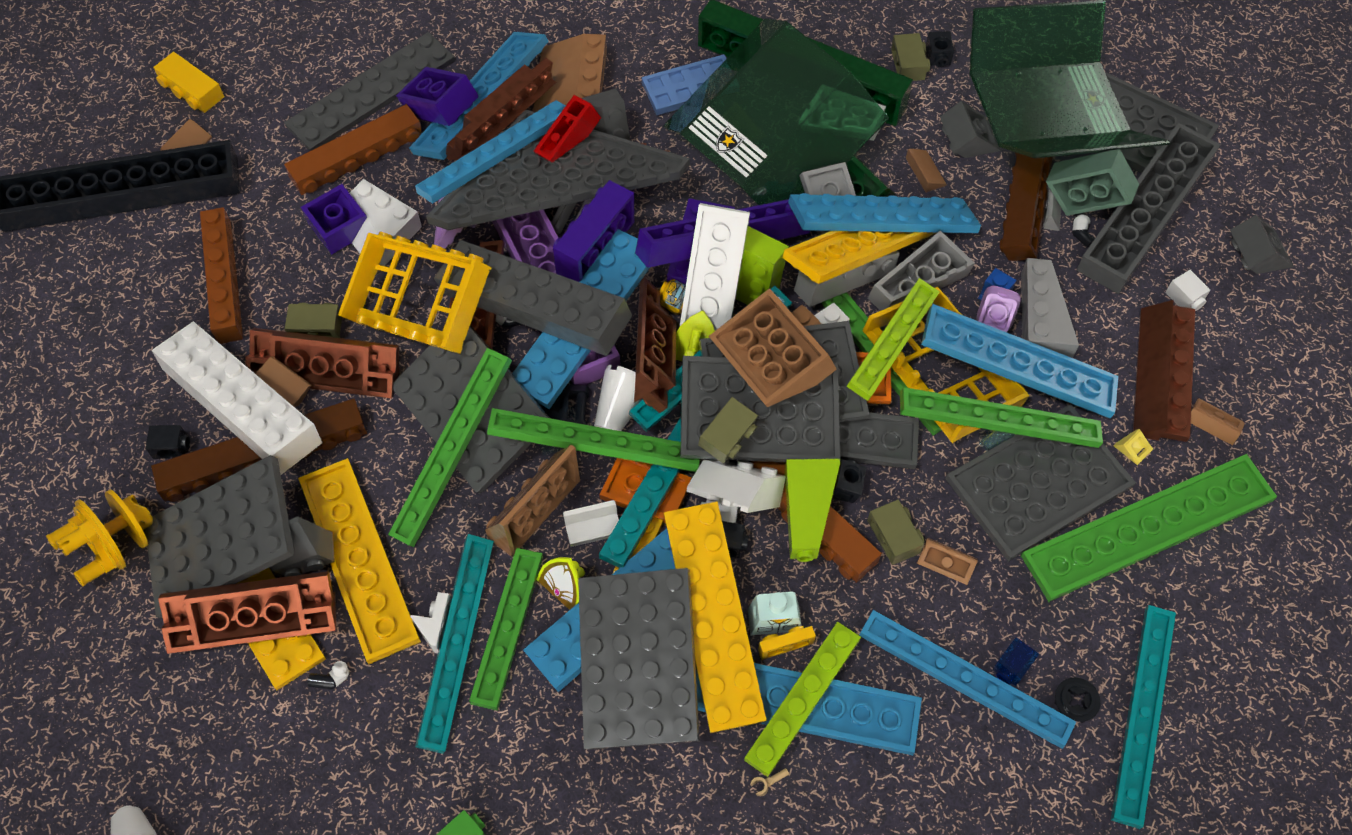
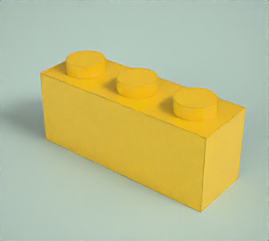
M174 51L153 67L157 74L156 80L163 88L169 87L177 98L181 99L183 97L186 99L188 105L194 110L198 108L205 113L224 98L219 83Z

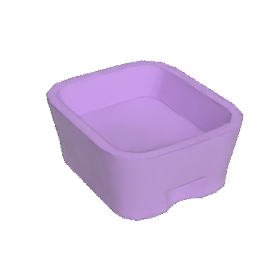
M999 286L988 287L984 292L977 312V321L1007 332L1013 325L1021 297L1017 292Z

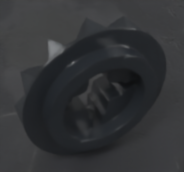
M1068 678L1062 681L1054 692V704L1057 705L1059 712L1074 721L1083 723L1093 719L1100 709L1101 702L1098 691L1090 682L1082 678ZM1083 693L1085 694L1081 701L1083 707L1078 704L1070 706L1073 699L1070 694H1073L1075 697L1081 696Z

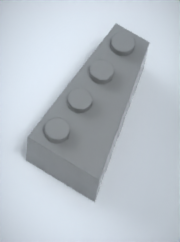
M939 231L873 286L867 299L881 311L904 301L919 278L932 287L938 286L941 289L968 276L975 263L943 232Z
M894 251L820 284L812 281L799 270L794 291L809 307L884 277L895 268L900 253Z
M1027 258L1021 272L1022 339L1073 358L1079 343L1052 260Z

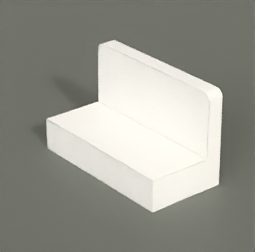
M615 500L563 512L570 547L609 538L619 521Z

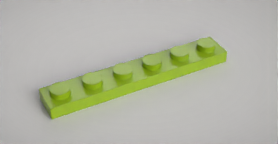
M920 278L916 281L846 387L867 401L871 398L940 291Z
M839 622L835 624L745 756V762L769 777L859 643L861 636Z

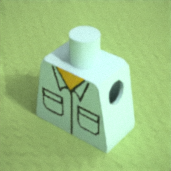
M795 592L756 595L747 609L750 635L784 633L794 627L802 626Z

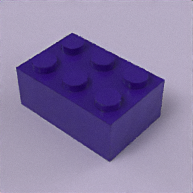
M425 67L396 97L402 106L407 104L418 119L450 126L458 120V117L465 110L473 105V102L479 95L465 74Z

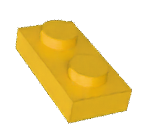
M797 626L790 629L787 634L780 636L778 634H771L764 637L759 642L758 651L761 659L764 660L812 645L816 635L812 626L806 628L804 626Z

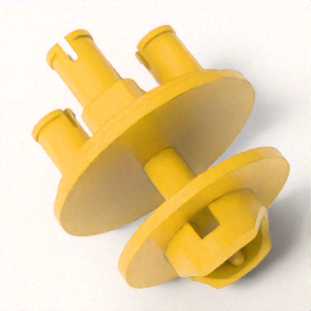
M109 489L106 491V500L116 518L104 525L94 512L79 499L75 501V507H73L75 516L68 519V523L46 535L51 546L55 550L58 548L63 550L62 553L65 556H68L69 553L86 543L93 551L95 560L73 573L81 586H85L114 568L122 570L126 567L124 558L111 537L120 530L125 529L141 548L148 546L143 530L153 524V518L146 507L138 504L134 495H130L122 500L113 490Z

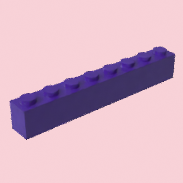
M789 199L737 209L750 212L749 227L775 240L810 233V230H802L788 203ZM697 217L640 228L635 254L647 268L690 259Z

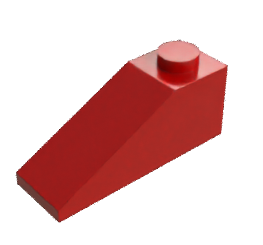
M573 95L534 149V153L553 163L590 135L600 121V115L591 103Z

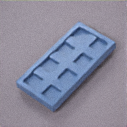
M724 54L642 77V85L656 116L740 92V85Z

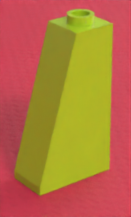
M840 459L786 460L785 486L790 559H797L799 562H809L817 559L840 467Z

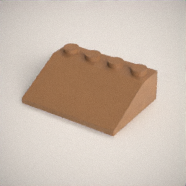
M581 34L544 46L540 62L545 58L553 62L551 78L557 83L534 102L533 112L539 111L555 100L567 105L573 95L584 98L603 91L607 55L606 35Z
M770 288L709 335V338L766 407L818 385L837 370L828 353Z
M573 445L567 446L555 453L549 460L543 461L536 475L533 478H528L522 485L521 491L506 502L504 510L498 516L492 517L485 529L488 539L494 541L495 545L511 557L514 556L516 548L523 546L580 482L576 448Z

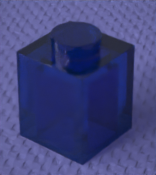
M1015 637L992 670L996 672L998 679L1009 685L1013 684L1016 687L1039 653Z

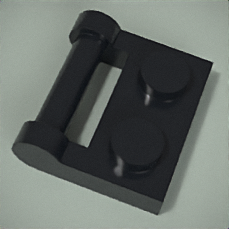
M567 384L551 408L548 409L542 405V409L551 419L588 425L585 422L586 400L589 397L590 389L586 385ZM569 396L577 398L575 420L568 419Z

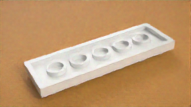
M703 203L699 204L680 326L692 315L702 310L711 320L715 331L732 318L750 212Z

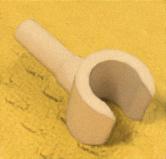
M785 768L766 779L756 777L751 781L750 785L753 786L757 782L764 783V789L756 793L757 796H764L768 792V787L788 776L789 772Z

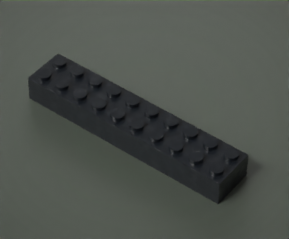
M225 140L0 176V229L3 232L239 194L238 157L231 141Z

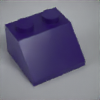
M343 184L301 207L307 223L331 255L353 242L367 218Z

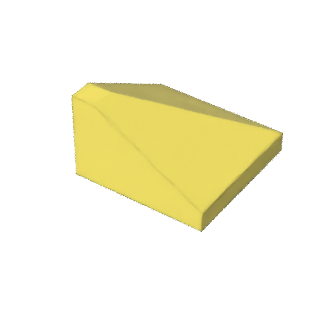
M1140 429L1135 430L1113 445L1136 465L1153 450Z

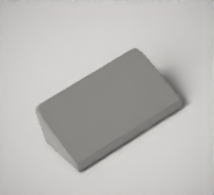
M1048 186L1042 228L1060 231L1061 206Z

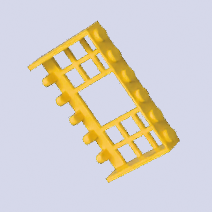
M379 231L378 235L368 233L338 316L361 325L461 354L463 341H465L490 272L489 270L492 268L483 263L484 259L474 254H469L468 257H465V254L460 251L450 249V252H446L445 248L434 244L429 248V245L421 241L414 240L413 243H410V240L401 236H396V239H393L392 235ZM385 249L395 251L390 267L379 265ZM401 253L412 255L406 272L396 270ZM418 257L448 264L425 326L396 318ZM454 266L465 269L459 286L448 283ZM377 270L387 272L382 289L371 287ZM393 274L404 277L398 294L388 291ZM446 288L457 291L451 309L440 306ZM369 292L379 294L374 311L363 308ZM385 296L396 299L390 316L379 313ZM437 311L449 314L443 331L432 328Z
M935 287L940 292L932 304L961 314L939 287ZM902 302L869 316L863 332L873 345L883 332L880 328L888 325ZM921 320L918 324L919 327L915 329L907 341L915 350V353L905 357L901 351L891 367L908 388L935 392L933 389H929L921 380L919 371L913 370L908 363L934 351L928 347L921 349L912 338L924 332L926 324ZM979 368L982 371L981 373L938 392L959 396L956 391L968 385L978 397L976 400L988 401L1001 394L1006 400L1003 404L1022 407L1030 396L1018 382ZM986 376L997 390L983 395L974 382ZM935 421L952 443L980 429Z

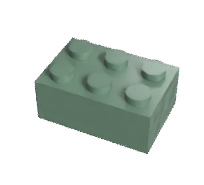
M1120 149L1056 162L1046 180L1047 185L1066 216L1132 204L1139 186Z

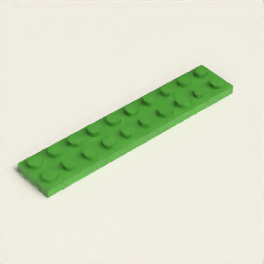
M1245 454L1026 550L1022 553L1021 557L1046 599L1050 602L1273 502L1277 495L1249 456Z

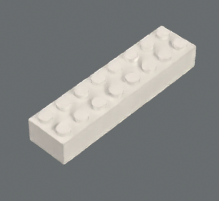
M194 321L152 350L162 370L259 457L264 459L272 455L278 458L281 475L322 444L315 425Z

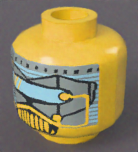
M671 279L669 282L664 281L660 289V304L676 315L682 313L686 284L675 279Z

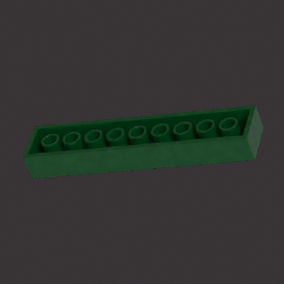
M710 0L699 15V47L719 55L724 54L726 58L814 94H817L821 86L824 85L884 105L886 109L883 122L895 127L907 109L913 82L911 78L716 0Z

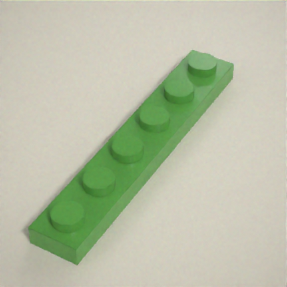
M516 548L469 700L471 705L498 711L543 560L542 553Z

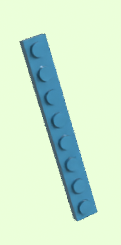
M555 100L533 113L531 116L415 185L417 194L432 204L546 134L566 105Z
M874 610L860 632L859 636L1059 748L1063 749L1076 724V721Z

